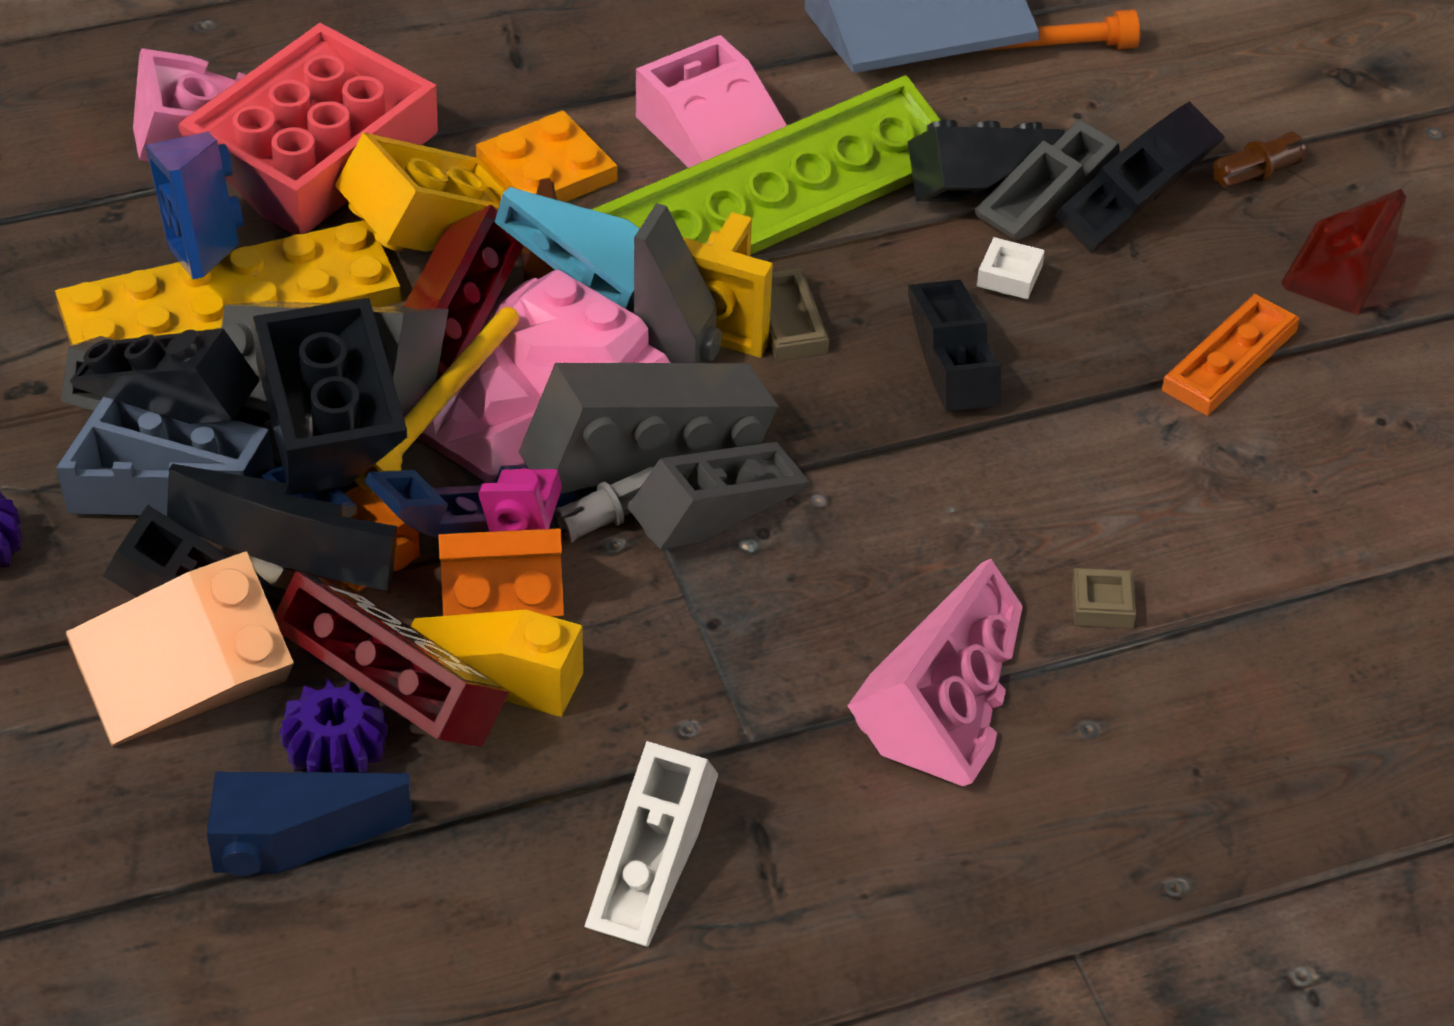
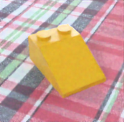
M365 132L362 133L335 183L336 188L350 202L348 205L349 209L355 215L364 219L375 231V239L383 246L394 251H402L404 248L423 252L434 250L447 226L491 204L498 211L502 195L508 189L480 158Z

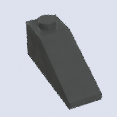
M656 203L634 237V314L642 318L648 327V344L664 353L671 363H705L706 360L713 361L719 351L722 340V330L716 328L717 304L668 207Z
M777 442L659 459L631 501L628 509L643 527L647 537L655 542L661 550L700 543L803 491L810 481Z

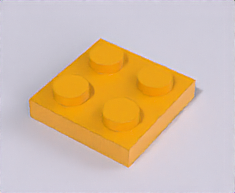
M564 110L476 144V158H480L507 188L512 187L536 194L540 179L550 178L551 182H554L557 200L568 202L618 181L617 164Z

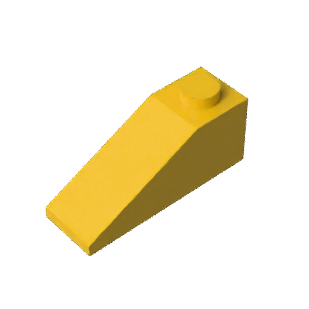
M524 609L415 618L410 626L508 690L509 694L505 702L562 717L583 675V625Z

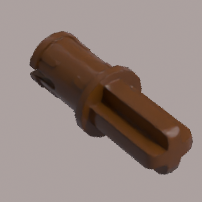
M1295 132L1285 133L1281 137L1264 143L1258 140L1249 142L1244 147V150L1217 159L1213 163L1214 174L1212 178L1215 183H1220L1223 188H1229L1251 179L1258 181L1269 179L1273 171L1301 163L1306 156L1305 144L1288 150V145L1302 140L1301 136Z

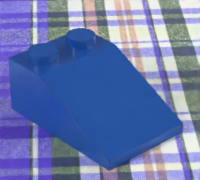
M209 132L145 145L168 249L192 279L204 277L239 244L236 228L244 226L239 200L236 195L229 197L225 177L233 175L228 148L226 144L218 145L217 139Z

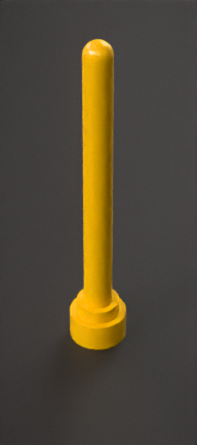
M509 306L502 308L404 417L407 427V438L355 480L360 487L376 494L365 483L369 472L401 471L402 455L518 324L519 313L515 308Z

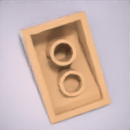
M247 551L187 572L66 632L67 639L111 747L286 682L294 664Z

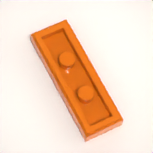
M1254 293L1164 377L1162 391L1202 414L1209 416L1297 332L1300 317Z

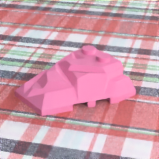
M558 269L540 279L533 278L516 285L495 302L481 331L502 308L508 306L518 311V324L417 439L486 483H494L501 466L526 465L518 451L555 363H671L664 353L648 344V327L642 318Z

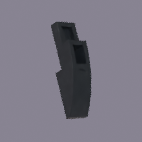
M1189 101L1148 129L1103 166L1092 181L1060 207L1055 217L1092 253L1152 199L1155 201L1224 140L1225 136Z

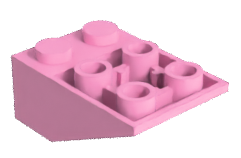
M721 35L636 68V118L688 168L787 126L749 60Z

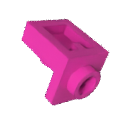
M524 468L501 470L497 483H483L478 495L489 531L549 529L562 489L558 469Z

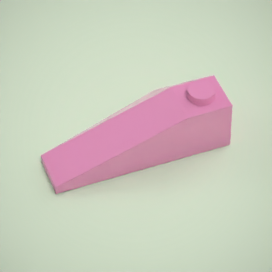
M141 48L133 122L139 161L149 162L145 145L184 137L179 132L178 123L243 78L245 74L238 72L236 80L206 70L208 61L189 55Z

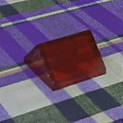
M1402 189L1317 221L1281 281L1284 288L1292 293L1358 315L1393 253L1407 198Z

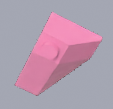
M992 559L982 562L870 673L847 705L855 716L859 728L868 735L881 756L960 786H966L974 782L994 750L997 732L990 726L993 708L1003 705L1006 689L999 683L1003 662L1013 657L1023 607Z

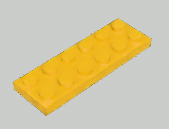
M363 220L234 249L208 274L197 279H192L183 266L176 262L150 269L136 270L128 274L97 281L83 282L74 286L57 289L55 293L70 344L73 346L98 336L122 340L139 338L148 334L158 336L182 333L187 330L221 329L225 305L265 301L331 304L370 298L372 307H382L401 302V290L382 244L374 237L375 231Z

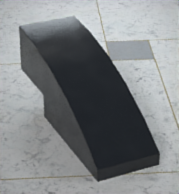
M961 279L908 285V296L921 348L935 389L946 412L1001 406V365L987 343V321Z

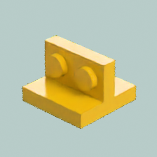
M731 212L721 230H714L710 234L707 244L684 237L683 239L717 304L716 328L722 330L720 346L761 358L769 345L773 263L750 257L752 217Z

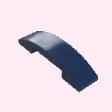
M526 465L501 466L494 483L498 482L501 470L528 469ZM415 470L369 472L366 477L365 483L405 524L418 532L439 538L438 534L490 532L478 495L481 485L432 488ZM572 491L560 494L556 508L574 502L577 496Z

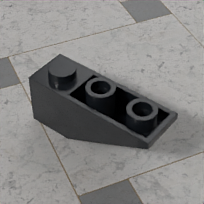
M956 120L932 122L926 126V132L908 141L916 202H960L990 187L1014 171L1043 140L1050 145H1054L1065 134L1064 129H1043V124L1040 122L1022 123L1013 128H1001V124L998 121L979 122L970 127H958Z
M224 328L203 331L187 330L182 333L158 336L148 334L139 338L105 339L99 341L87 350L83 357L84 363L70 380L75 388L188 424L233 421L260 382V379Z

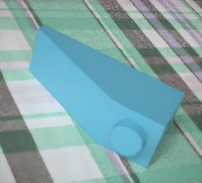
M509 187L503 193L495 223L553 269L564 272L631 312L633 310L634 237L639 230L637 226L623 218Z

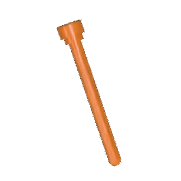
M1135 9L1114 11L1113 16H1106L1103 22L1037 27L1039 30V40L980 51L1105 41L1107 46L1115 45L1117 50L1136 49L1140 41L1139 18Z

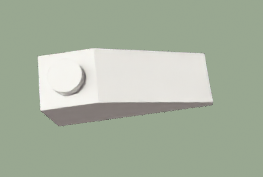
M646 741L584 926L585 928L640 946L649 947L699 835L714 790L718 773L708 759Z

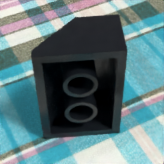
M370 298L253 316L256 363L286 482L290 484V496L348 486L407 438V427Z

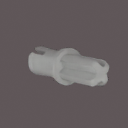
M648 467L612 485H609L607 482H601L597 485V491L565 506L555 508L554 519L558 529L561 528V533L567 530V533L563 534L565 541L572 543L576 539L610 523H613L615 526L623 524L624 516L631 513L628 506L654 467Z

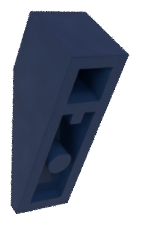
M215 772L207 827V839L213 873H231L238 876H249L255 873H281L412 823L413 808L409 773Z

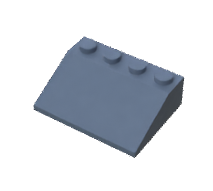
M804 0L806 13L852 73L1039 40V30L1026 0Z

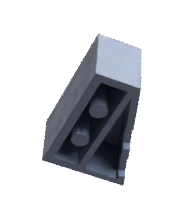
M103 397L56 467L68 514L141 515L146 506L149 505L162 514L167 515L168 476L172 463L256 478L255 474H259V472L275 468L269 429L237 420L188 424Z

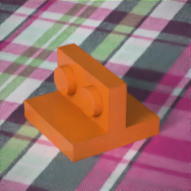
M561 528L438 534L443 616L525 609L554 618L564 617Z

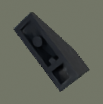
M147 505L115 552L103 577L138 597L187 572L231 556ZM256 572L274 615L286 591L273 587Z

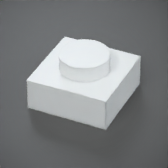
M994 237L978 270L977 286L1028 299L1042 269L1045 250Z

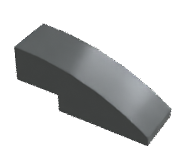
M1079 119L1053 146L1043 140L975 209L976 216L1015 241L1040 231L1058 221L1055 215L1060 207L1092 181L1101 168L1120 153L1119 142Z

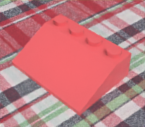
M318 23L178 123L179 132L183 136L209 132L217 139L218 145L226 144L233 169V175L225 177L229 184L260 216L293 235L305 234L349 202L336 188L335 183L363 132L423 145L438 133L437 86L330 27Z

